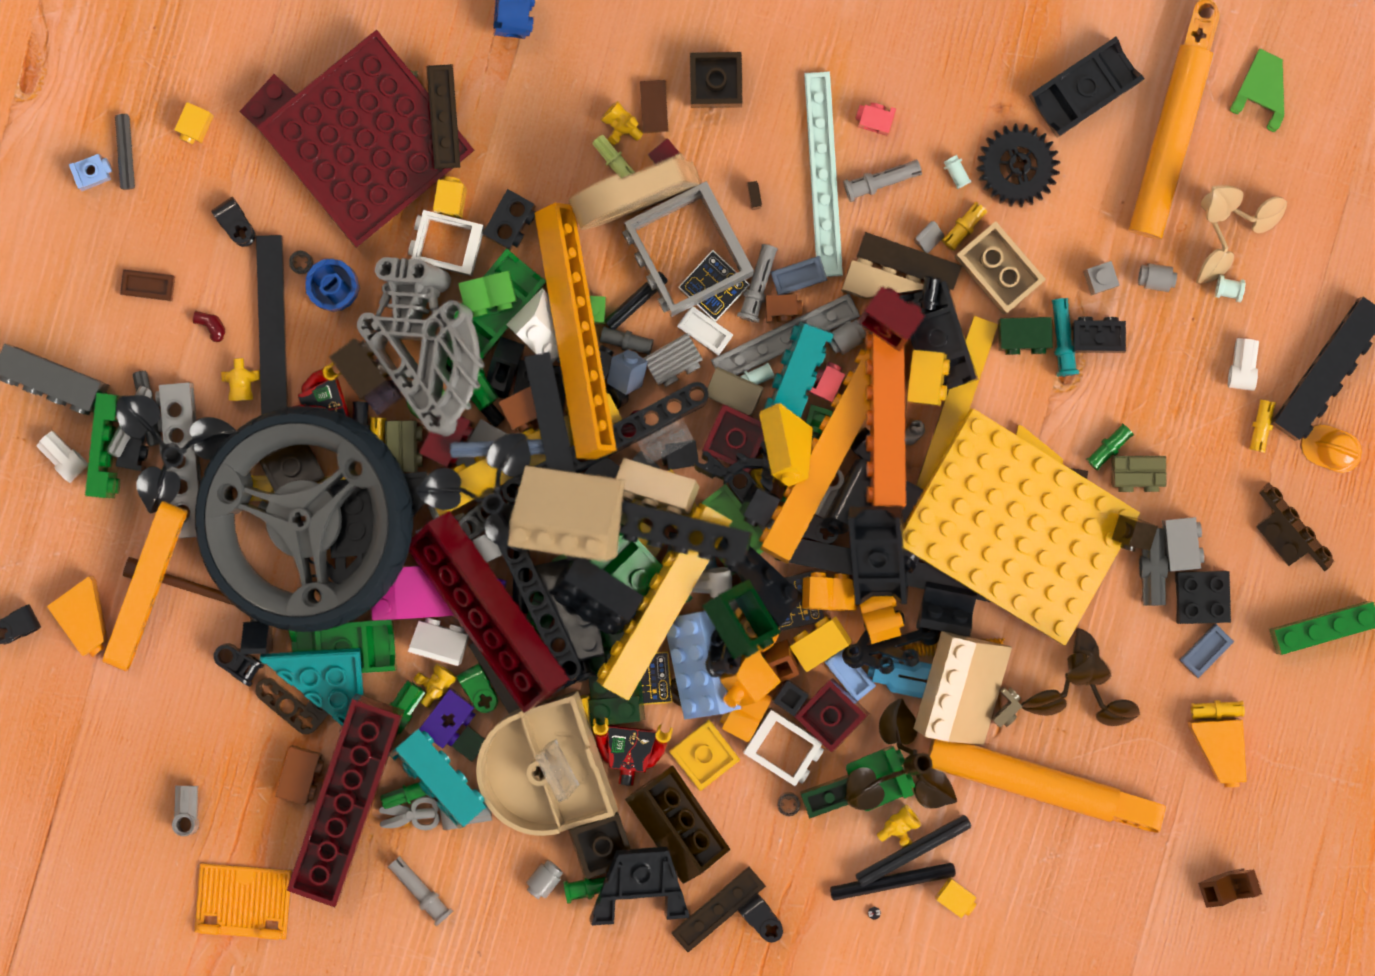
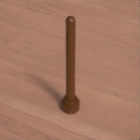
M128 557L123 571L124 577L132 579L139 561L138 559ZM166 573L164 575L163 584L234 605L220 590Z

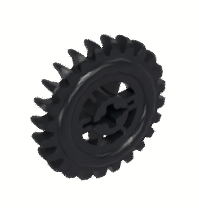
M1015 123L1012 132H1010L1005 125L1003 127V135L995 130L994 137L996 140L987 137L986 142L989 147H980L985 156L977 157V160L982 162L983 165L978 166L976 170L984 172V174L978 180L987 181L983 190L992 188L991 198L1000 195V204L1005 199H1008L1009 207H1012L1014 202L1017 201L1019 207L1022 208L1024 200H1026L1032 206L1034 204L1033 197L1039 201L1043 200L1041 191L1046 194L1051 193L1047 184H1057L1051 176L1060 174L1053 167L1061 162L1052 159V157L1058 154V151L1049 150L1054 143L1053 141L1044 143L1046 133L1037 137V127L1029 133L1027 124L1023 126L1022 131H1019L1018 125ZM1017 147L1027 149L1029 152L1027 154L1019 153ZM1008 150L1009 160L1000 161L1002 155ZM1030 153L1036 159L1037 167L1031 166ZM1016 159L1019 162H1024L1025 165L1022 167V171L1019 168L1013 167ZM999 164L1006 165L1007 172L1009 173L1006 178L1000 172ZM1028 171H1036L1033 178L1028 181L1026 175ZM1012 176L1018 179L1019 184L1010 183L1007 180Z

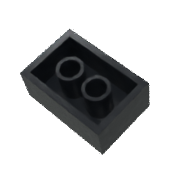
M575 557L562 570L549 592L559 604L568 605L576 611L579 617L591 620L597 624V627L602 632L615 635L630 622L644 596L582 557Z

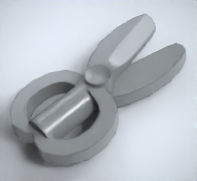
M421 797L412 803L411 809L403 805L389 809L381 807L379 809L380 813L394 815L395 817L381 821L380 826L383 828H397L412 820L414 827L419 830H432L440 821V816L437 813L439 807L436 805L437 801L430 797ZM421 803H430L433 808L416 809L417 805ZM435 818L430 824L418 822V819Z

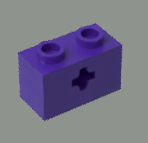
M451 688L419 730L421 732L426 731L434 743L442 749L447 744L451 747L460 736L457 730L462 724L467 727L476 715L472 712L475 707ZM452 713L455 716L453 718L455 725L449 724L446 726L443 724L446 720L443 716L444 714L449 716Z

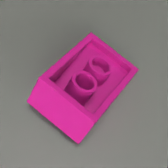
M420 566L403 567L389 591L372 607V621L454 616Z

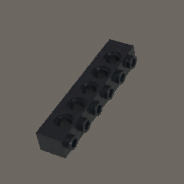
M622 501L621 513H625L628 518L626 525L619 528V533L623 534L622 539L637 542L638 538L646 539L649 546L662 549L663 544L673 546L672 551L686 555L688 550L698 552V558L713 561L715 556L723 558V564L738 567L739 562L745 564L753 533ZM644 519H650L653 523V528L648 533H642L640 530V523ZM669 525H675L678 528V535L674 539H667L665 536V529ZM695 531H701L704 537L703 542L700 545H692L690 542L691 534ZM720 537H725L729 541L727 550L719 552L715 548V542Z

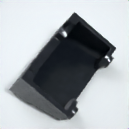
M866 459L855 460L821 523V526L832 534H845L848 531L850 507L871 506V503H867L866 498L867 487H871V477L866 475L868 461ZM906 481V506L902 510L903 525L923 492V489ZM904 549L905 569L912 574L920 558Z

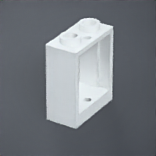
M423 210L422 216L418 215L416 218L414 230H417L418 233L416 241L411 240L408 255H412L411 259L423 260L440 269L473 276L485 227L482 224ZM430 220L471 230L462 266L421 256Z
M770 708L750 742L743 750V753L796 786L798 782L803 784L810 773L807 769L812 760L817 762L824 749L821 748L822 743L816 737ZM776 721L813 744L793 776L756 753Z

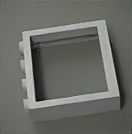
M707 181L624 222L625 231L622 232L628 245H634L637 251L634 256L640 268L645 266L649 274L646 276L649 286L652 290L657 289L661 297L657 299L663 312L668 311L671 317L752 277L754 274L747 256ZM701 198L739 272L674 304L636 231Z

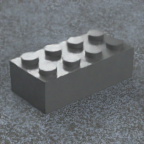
M4 344L0 353V381L17 387L20 383L24 385L22 390L34 395L42 396L45 393L47 394L46 400L64 406L67 403L72 404L70 409L81 414L90 415V412H94L96 393L106 394L109 388V384L12 345Z

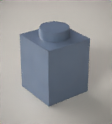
M629 349L612 357L607 384L615 387L625 395L641 388L648 361Z

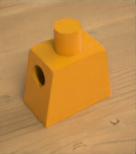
M759 651L748 658L742 655L740 668L737 673H723L721 675L720 682L728 691L724 695L723 701L729 707H736L737 704L739 706L755 704L781 682Z

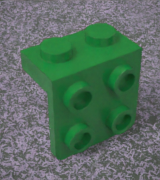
M888 746L848 763L846 771L849 776L855 769L865 767L871 769L875 773L876 779L903 770L902 765L905 759L900 749L895 750L893 746ZM903 774L881 782L879 785L883 788L885 796L877 807L901 797L905 799L914 795L912 788L916 786L912 776Z

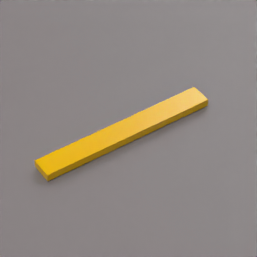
M974 316L966 337V343L980 380L998 324ZM979 380L948 390L916 486L921 489H925L966 417Z

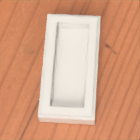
M695 307L689 308L677 325L678 328L688 333L689 336L718 356L733 336L732 333Z

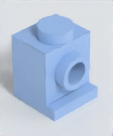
M99 154L69 164L77 187L82 191L111 180L109 175L112 172L110 163L107 158H102ZM90 166L95 167V172L92 175L87 174V168Z

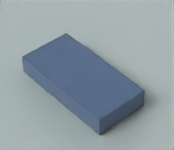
M820 256L771 271L778 295H785L827 281Z
M1214 624L1179 661L1199 678L1234 641L1217 624Z

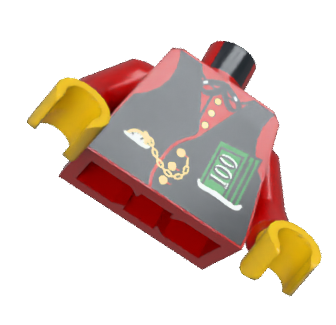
M334 362L313 372L301 386L302 392L298 394L300 405L296 406L326 408L350 417L338 379L342 373L337 374L333 371Z
M596 718L593 719L595 741L602 760L608 763L610 768L620 769L618 784L628 786L634 785L635 771L646 772L647 768L654 767L664 755L667 743L671 739L673 731L671 727L668 733H664L660 730L661 724L658 725L657 731L608 725V718H605V724L598 725Z

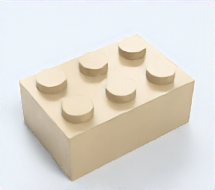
M996 221L954 257L1003 315L1007 314L1046 280Z

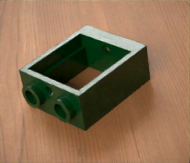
M749 579L718 594L702 605L734 659L742 655L748 658L760 651L758 647L761 650L775 643L772 638L781 633ZM736 600L758 638L750 640L729 603Z

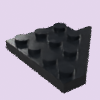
M427 471L404 474L411 495L413 518L425 504L416 493V488L427 477ZM347 479L340 480L330 489V492L336 496L350 482ZM357 487L340 507L342 516L341 529L336 541L330 547L332 559L357 556L358 566L366 555L373 530V510L367 488Z

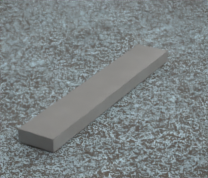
M848 293L711 359V362L715 369L719 367L738 376L744 373V371H748L783 354L785 349L789 350L793 341L789 339L794 325L798 326L800 321L831 331L848 321L860 317Z

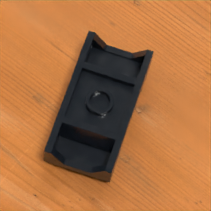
M1114 37L1032 92L1029 97L1058 138L1141 83L1145 78L1133 67L1124 54L1118 38Z
M943 281L939 283L937 296L939 305H936L935 310L920 307L919 299L922 298L923 290L913 294L901 295L900 299L906 303L912 302L922 310L921 313L925 315L910 337L913 349L945 353L947 355L946 359L950 360L949 374L944 375L943 385H947V390L979 380L948 282Z
M902 506L850 507L848 522L855 604H862L872 596H893L901 604H907L908 581L905 569Z

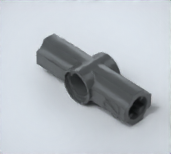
M1157 528L1151 550L1142 549V556L1139 558L1143 606L1166 605L1165 578L1168 576V560L1165 555L1164 528Z

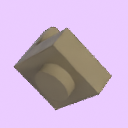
M1004 687L1000 688V692L1009 700L991 719L1000 728L1003 725L1008 727L1017 718L1015 713L1023 707L1018 702L1021 697L1012 688L1008 690Z

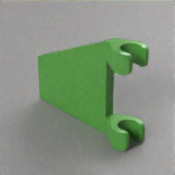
M1259 48L1231 105L1230 111L1232 113L1239 114L1248 99L1274 112L1267 125L1269 131L1275 132L1280 128L1284 118L1283 59Z

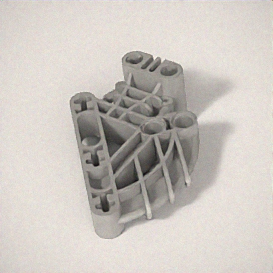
M382 258L376 263L375 273L379 279L388 283L382 286L383 295L379 301L380 306L376 315L368 312L358 318V331L425 427L436 434L450 436L455 432L457 427L456 420L463 413L464 409L469 410L471 408L469 400L474 388H480L477 380L479 367H484V363L479 355L478 337L472 322L473 313L468 306L453 300L444 303L439 308L437 298L451 284V277L447 271L420 259ZM429 302L432 315L426 320H421L423 314H429L430 310L426 309V305ZM384 307L393 310V317H380ZM459 310L458 317L454 319L456 311ZM440 327L438 335L435 336L436 329ZM400 339L422 341L419 364L416 363ZM388 341L401 358V365L398 369L385 351ZM448 355L453 361L452 374L446 369ZM445 383L447 388L444 394L442 395L443 384Z

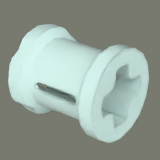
M1219 275L1215 288V297L1220 298L1224 296L1236 299V302H1241L1246 286L1245 280L1235 281L1225 279L1223 275Z

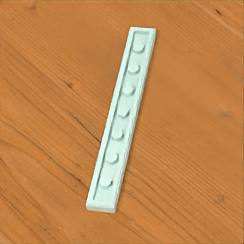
M830 72L804 73L816 257H821L827 277L843 276Z

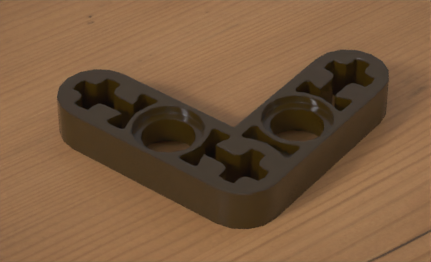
M272 678L263 679L256 685L255 692L257 697L302 734L313 733L329 715V713L319 709L311 701L307 705L303 704ZM263 684L266 686L272 684L271 690L276 695H279L280 691L284 693L283 696L277 699L275 705L271 703L275 699L272 695L264 696L262 694L264 691L262 688ZM284 699H290L294 703V710L289 714L284 713L280 708V704ZM299 708L304 710L300 713L301 716L304 718L312 717V728H302L303 721L298 717L295 719V722L291 719L292 716L297 714Z

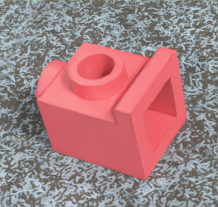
M871 103L870 106L859 105L855 118L860 121L858 127L888 136L896 108L891 107L888 112L885 111V106L877 103Z
M828 362L825 369H819L817 373L816 389L812 387L811 391L808 392L832 403L845 377V374L841 372L842 367Z

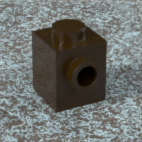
M1119 514L1112 539L1120 542V547L1135 552L1136 548L1151 550L1158 526L1138 518Z

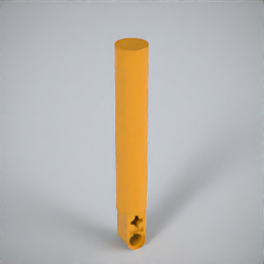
M1200 0L1197 2L1185 43L1179 46L1128 231L1137 235L1159 240L1163 238L1214 55L1210 50L1220 13L1213 0ZM1205 8H1212L1214 10L1209 18H1202L1200 13ZM1203 29L1205 39L1202 38L1200 42H1197L1195 36L1199 37Z
M932 739L928 751V755L932 760L931 769L1107 822L1115 821L1154 833H1159L1161 830L1166 806L1160 803L1120 792V789L976 745L947 742L938 739Z

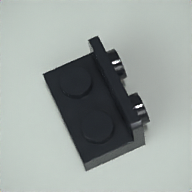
M1084 316L1078 317V320H1074L1072 323L1073 352H1126V321H1119L1118 317H1105L1103 321L1093 320V317Z

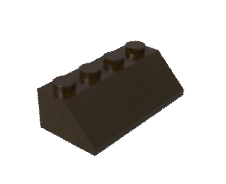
M673 765L625 799L657 847L668 848L676 874L683 884L702 874L731 850Z

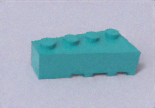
M802 321L799 322L798 326H793L789 337L790 340H793L789 350L785 349L780 363L784 364L781 374L776 373L772 388H775L772 398H767L763 410L781 403L801 418L808 400L806 393L808 390L811 391L816 381V366L819 367L826 356L824 344L826 341L831 343L834 334Z
M417 729L390 752L389 756L394 761L399 758L403 762V770L407 775L414 779L418 778L420 780L419 785L424 793L430 798L436 797L438 799L436 805L459 829H462L486 808L483 804L485 799L476 789L473 791L466 784L468 779L460 770L455 771L449 765L451 762L450 758L442 750L438 752L432 745L434 741L426 731L421 732Z

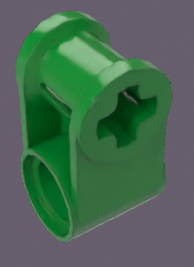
M479 663L456 675L463 690L479 712L489 713L496 709L498 705L497 695ZM483 694L485 697L491 696L492 701L489 702L491 707L487 708V706L480 705L479 702L482 701L481 696Z

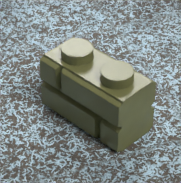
M385 421V445L396 458L403 473L418 472V467H423V455L418 452V442L423 441L422 426H418V421Z
M1112 456V487H1118V492H1134V487H1144V492H1160L1159 487H1166V456Z

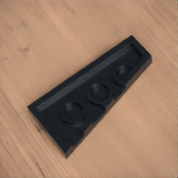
M722 538L716 548L717 551L723 552L727 550L729 546L728 539ZM749 546L745 564L739 562L738 567L727 565L731 572L738 574L741 582L750 580L778 628L782 626L802 599V593L751 546Z

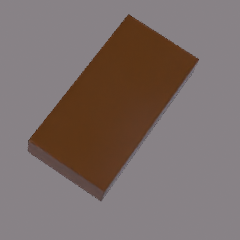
M665 80L640 81L643 133L668 132Z
M123 269L120 295L172 301L175 276Z

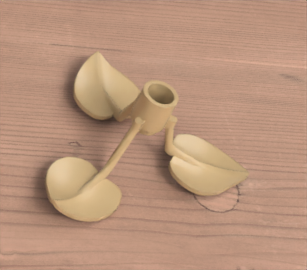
M1212 186V192L1203 198L1201 207L1206 211L1207 220L1213 224L1222 244V249L1214 250L1207 257L1196 282L1203 284L1218 279L1219 275H1224L1233 263L1234 254L1228 251L1227 243L1217 222L1226 220L1232 211L1248 221L1254 222L1252 226L1254 232L1263 233L1272 229L1281 220L1287 207V201L1282 197L1269 198L1260 205L1256 211V216H1250L1237 209L1243 200V192L1240 189L1232 186Z

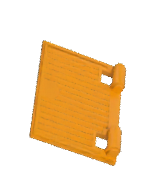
M200 863L194 932L209 935L219 934L286 940L290 892L286 890L292 876V870ZM205 915L217 916V924H205ZM266 920L278 921V929H266Z

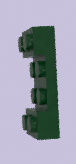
M624 627L615 635L607 634L600 630L605 656L588 659L592 671L596 672V676L589 679L591 700H588L591 726H593L594 718H596L598 725L605 724V718H608V724L645 720L641 680L629 700L606 689L597 682L599 678L597 677L598 671L610 659L613 645L616 641H620L625 633L623 632Z

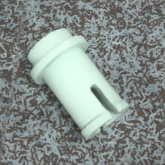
M957 155L943 163L945 164L944 170H948L956 185V189H959L972 181L961 164L962 158L959 159Z
M766 363L750 372L744 371V375L740 377L758 385L771 378L773 379L774 373L769 363Z

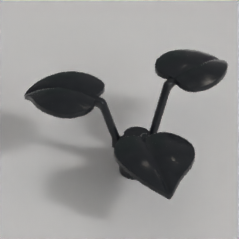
M144 395L121 396L116 406L119 425L127 435L133 438H141L148 430L162 448L161 457L165 463L162 470L155 466L148 467L139 474L136 482L138 494L149 513L157 512L162 501L170 504L177 496L181 484L180 477L176 472L166 470L179 466L184 458L183 453H186L192 444H194V451L199 457L211 460L220 445L233 432H237L230 424L221 419L203 417L196 420L190 426L189 431L193 439L180 448L176 443L165 444L151 427L157 424L160 419V409L152 398Z
M510 433L498 438L491 444L487 452V462L491 467L498 469L494 488H486L480 496L465 488H460L461 478L457 472L450 468H438L429 473L416 488V493L426 504L440 510H450L457 507L461 502L460 493L470 496L476 502H481L484 510L491 513L485 521L484 528L487 537L498 545L520 551L522 548L508 546L510 520L515 504H508L503 507V499L499 490L502 471L507 476L514 477L523 474L525 466H529L531 452L527 436L523 433Z

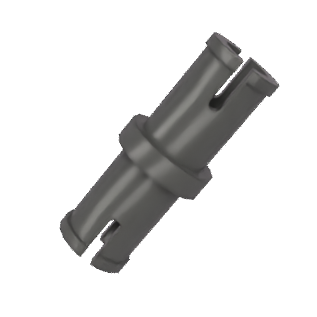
M605 326L600 338V342L622 347L624 351L630 349L650 355L654 339L633 335L632 331L627 330L625 333Z

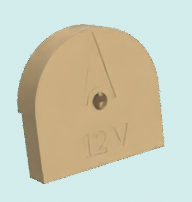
M683 154L675 155L676 158L674 157L646 170L632 173L623 178H620L619 174L577 193L569 199L580 229L586 230L621 219L702 184L694 163L686 161Z
M578 691L545 700L525 714L521 709L513 711L504 717L484 740L477 758L476 776L478 787L490 811L510 828L525 834L547 836L609 818L617 813L618 807ZM539 766L545 768V774L542 771L538 770Z

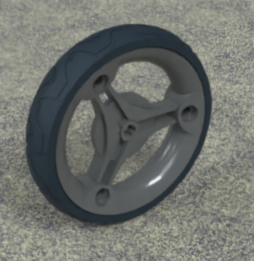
M310 406L281 408L267 412L238 428L237 432H233L220 445L219 449L212 456L201 479L196 499V538L204 565L213 582L222 594L239 610L257 621L283 630L296 632L327 630L339 627L363 615L377 604L395 583L406 561L413 531L412 500L407 481L396 458L383 441L366 426L344 414L326 408ZM293 445H313L326 448L337 454L339 469L321 484L309 480L293 481L285 484L275 493L253 487L250 474L252 468L265 456L280 448ZM358 462L362 465L361 475H358L355 471V466ZM345 477L350 483L334 496L330 489ZM234 487L237 489L238 492L236 499H234L232 495V490ZM357 487L367 488L373 510V530L368 550L360 565L346 580L340 584L330 582L327 572L326 553L336 541L341 529L342 516L340 507ZM252 495L269 501L267 510L249 504ZM245 510L266 522V528L272 542L282 552L294 557L302 587L298 588L295 592L282 590L267 582L252 568L238 542L235 527L236 514ZM302 516H306V522H301ZM309 557L314 559L318 582H313ZM316 589L321 592V600L319 602L314 597Z

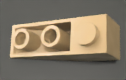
M858 258L857 261H851L841 291L863 299H870L876 295L881 286L884 288L890 287L899 294L922 291L924 285L920 284L921 279L906 275V278L897 276V271L882 266L880 270L872 267L873 263L871 261Z

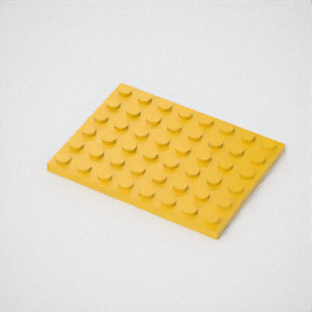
M970 408L904 524V549L1059 644L1066 646L1121 548V543L1112 539L1119 514L1138 518L1140 512L977 410Z

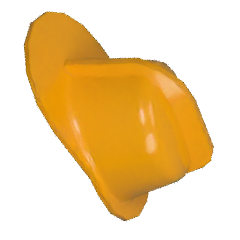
M1326 425L1314 426L1308 437L1302 439L1301 446L1306 458L1312 463L1340 473L1349 472L1357 467L1361 460L1362 449L1357 438L1334 427Z

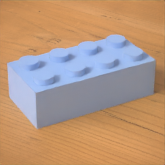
M705 610L678 615L667 633L684 720L720 715L741 709V706L738 704L736 707H729L725 704L723 697L728 691L720 682V677H711L706 670L705 664L710 648L711 635L716 628Z

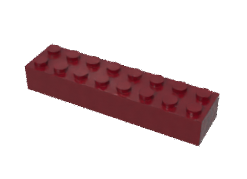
M450 511L428 522L411 539L410 554L524 714L544 702L570 680Z
M357 693L352 698L286 891L332 907H336L405 710Z

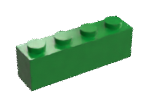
M1366 601L1271 628L1269 631L1276 654L1284 655L1374 629L1375 604L1374 602Z

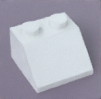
M542 288L506 325L535 354L550 352L553 363L559 357L549 295Z
M428 617L425 618V621H418L408 652L459 666L462 663L469 635L464 633V628L450 624V628L439 626L441 621Z

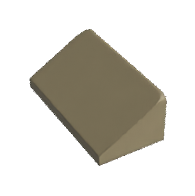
M719 367L715 369L707 388L709 392L708 398L748 416H751L757 408L763 391V387Z

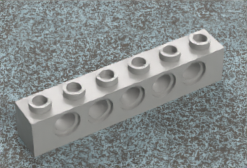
M193 383L159 385V391L155 392L156 403L161 407V416L157 422L158 430L163 432V442L167 444L176 443L172 439V433L175 429L180 428L184 433V438L176 444L182 448L189 440L193 439L189 429L196 421ZM174 403H179L182 408V412L178 417H173L170 414V407ZM194 444L187 449L186 453H183L186 458L184 467L180 469L171 467L166 470L176 472L180 480L183 479L188 484L187 491L184 494L178 493L170 503L179 508L182 505H186L190 509V515L184 521L179 538L196 537L195 507L201 482L200 457L194 451Z

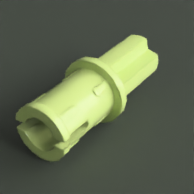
M600 135L593 141V146L607 161L605 165H609L616 174H619L620 178L635 173L621 156L622 152L618 153L604 135Z

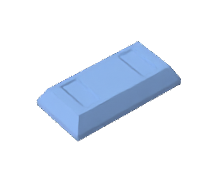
M843 650L826 660L825 664L856 701H859L876 685L867 676L862 667L851 668L845 664L842 658Z

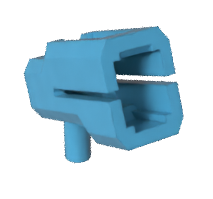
M892 658L894 670L890 674H882L878 669L869 666L867 676L872 677V682L885 684L889 691L893 693L922 698L927 682L899 677L898 675L928 680L932 664L919 661L917 665L909 667Z

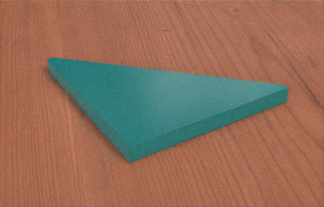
M360 648L260 654V661L263 664H267L276 671L278 676L291 686L296 687L312 703L329 713L341 726L344 724L355 694L364 696Z

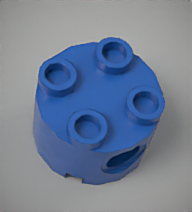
M496 0L494 36L522 39L530 36V32L533 29V17H529V11L534 7L535 0Z
M321 260L311 267L306 276L305 288L308 297L318 307L330 312L342 311L351 306L360 290L358 277L354 270L340 260Z

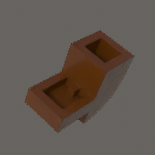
M1236 869L1198 883L1206 908L1224 906L1237 899L1253 898L1262 894L1254 869Z

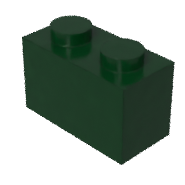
M1052 317L1000 318L998 320L999 351L1005 350V355H1021L1020 350H1031L1033 355L1046 354V349L1053 348Z
M848 775L800 792L809 819L849 805L846 800Z

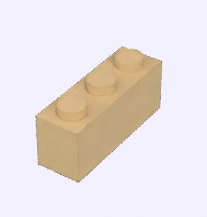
M623 458L616 479L624 480L622 499L627 501H633V499L643 501L642 504L649 508L657 509V506L666 508V512L681 515V513L690 515L700 488L696 480Z

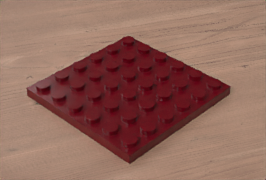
M377 29L256 127L355 248L453 169H434L428 92ZM458 130L461 162L475 150Z

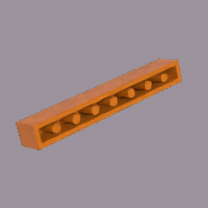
M869 331V334H866L865 348L870 350V359H866L865 364L866 375H870V385H866V400H870V410L866 411V426H870V436L866 437V450L871 453V461H867L866 475L871 477V487H867L866 498L867 503H871V506H902L903 510L906 506L904 346L899 352Z

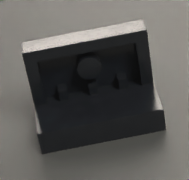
M927 581L916 628L923 627L939 630V633L944 631L970 637L977 593L969 589Z

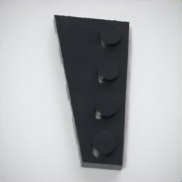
M567 559L535 565L578 659L582 661L605 656L601 632L597 624L591 620L579 617L574 609L568 605L559 604L554 599V596L549 594L562 570L572 560L567 561Z

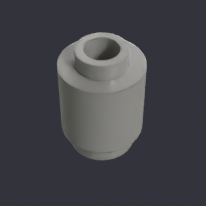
M1151 263L1141 265L1138 285L1144 286V289L1169 292L1170 288H1175L1177 273L1173 272V267Z
M857 319L853 322L848 321L831 332L834 336L831 343H828L835 354L840 352L844 355L863 343L866 332L857 323Z
M549 860L545 864L541 863L526 882L529 886L527 891L537 899L541 896L546 899L561 881L560 877L563 871Z

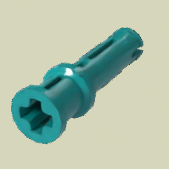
M1068 298L1053 299L1052 306L1057 348H1055L1054 355L1057 356L1059 369L1056 375L1057 377L1078 375L1080 372L1076 368V352H1073Z

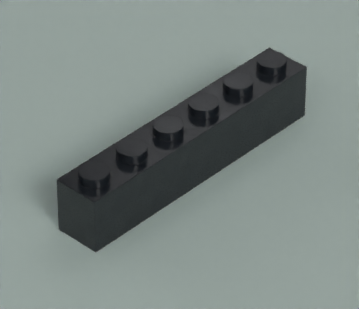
M1364 296L1356 300L1271 421L1273 426L1295 441L1308 437L1314 428L1311 425L1314 419L1322 417L1328 408L1326 402L1331 396L1335 397L1343 387V384L1340 382L1345 375L1350 376L1358 365L1355 361L1359 355H1365L1373 344L1370 340L1375 334L1374 303Z

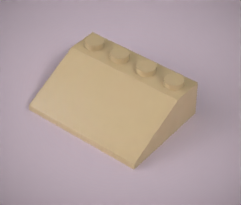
M525 466L510 520L508 546L601 561L616 558L624 480Z
M941 631L914 729L923 736L933 739L984 745L1012 647Z

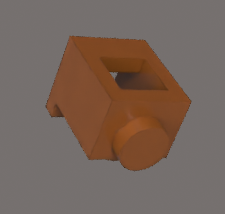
M797 294L770 295L765 297L766 323H772V318L777 317V322L792 321V317L802 315V300H797Z

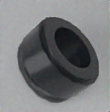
M611 385L606 386V393L610 394L617 409L628 402L629 394L625 395Z

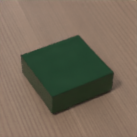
M467 726L452 747L472 762L479 754L485 738Z

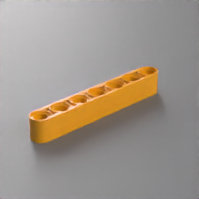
M164 501L161 502L107 645L103 663L126 672L129 670L186 519L187 510Z

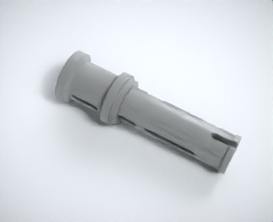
M915 159L879 173L871 174L867 172L864 173L863 177L851 181L843 180V184L849 201L853 202L857 197L866 194L874 195L882 187L922 175V170L918 160Z
M762 244L749 290L747 289L744 292V303L741 312L737 314V317L754 323H759L760 320L758 318L762 303L766 301V295H764L765 287L776 251L778 250V248L767 244Z
M401 856L388 866L420 902L419 908L425 910L432 917L436 927L453 912L451 908L448 909L438 898L439 894L437 892H431L402 860Z

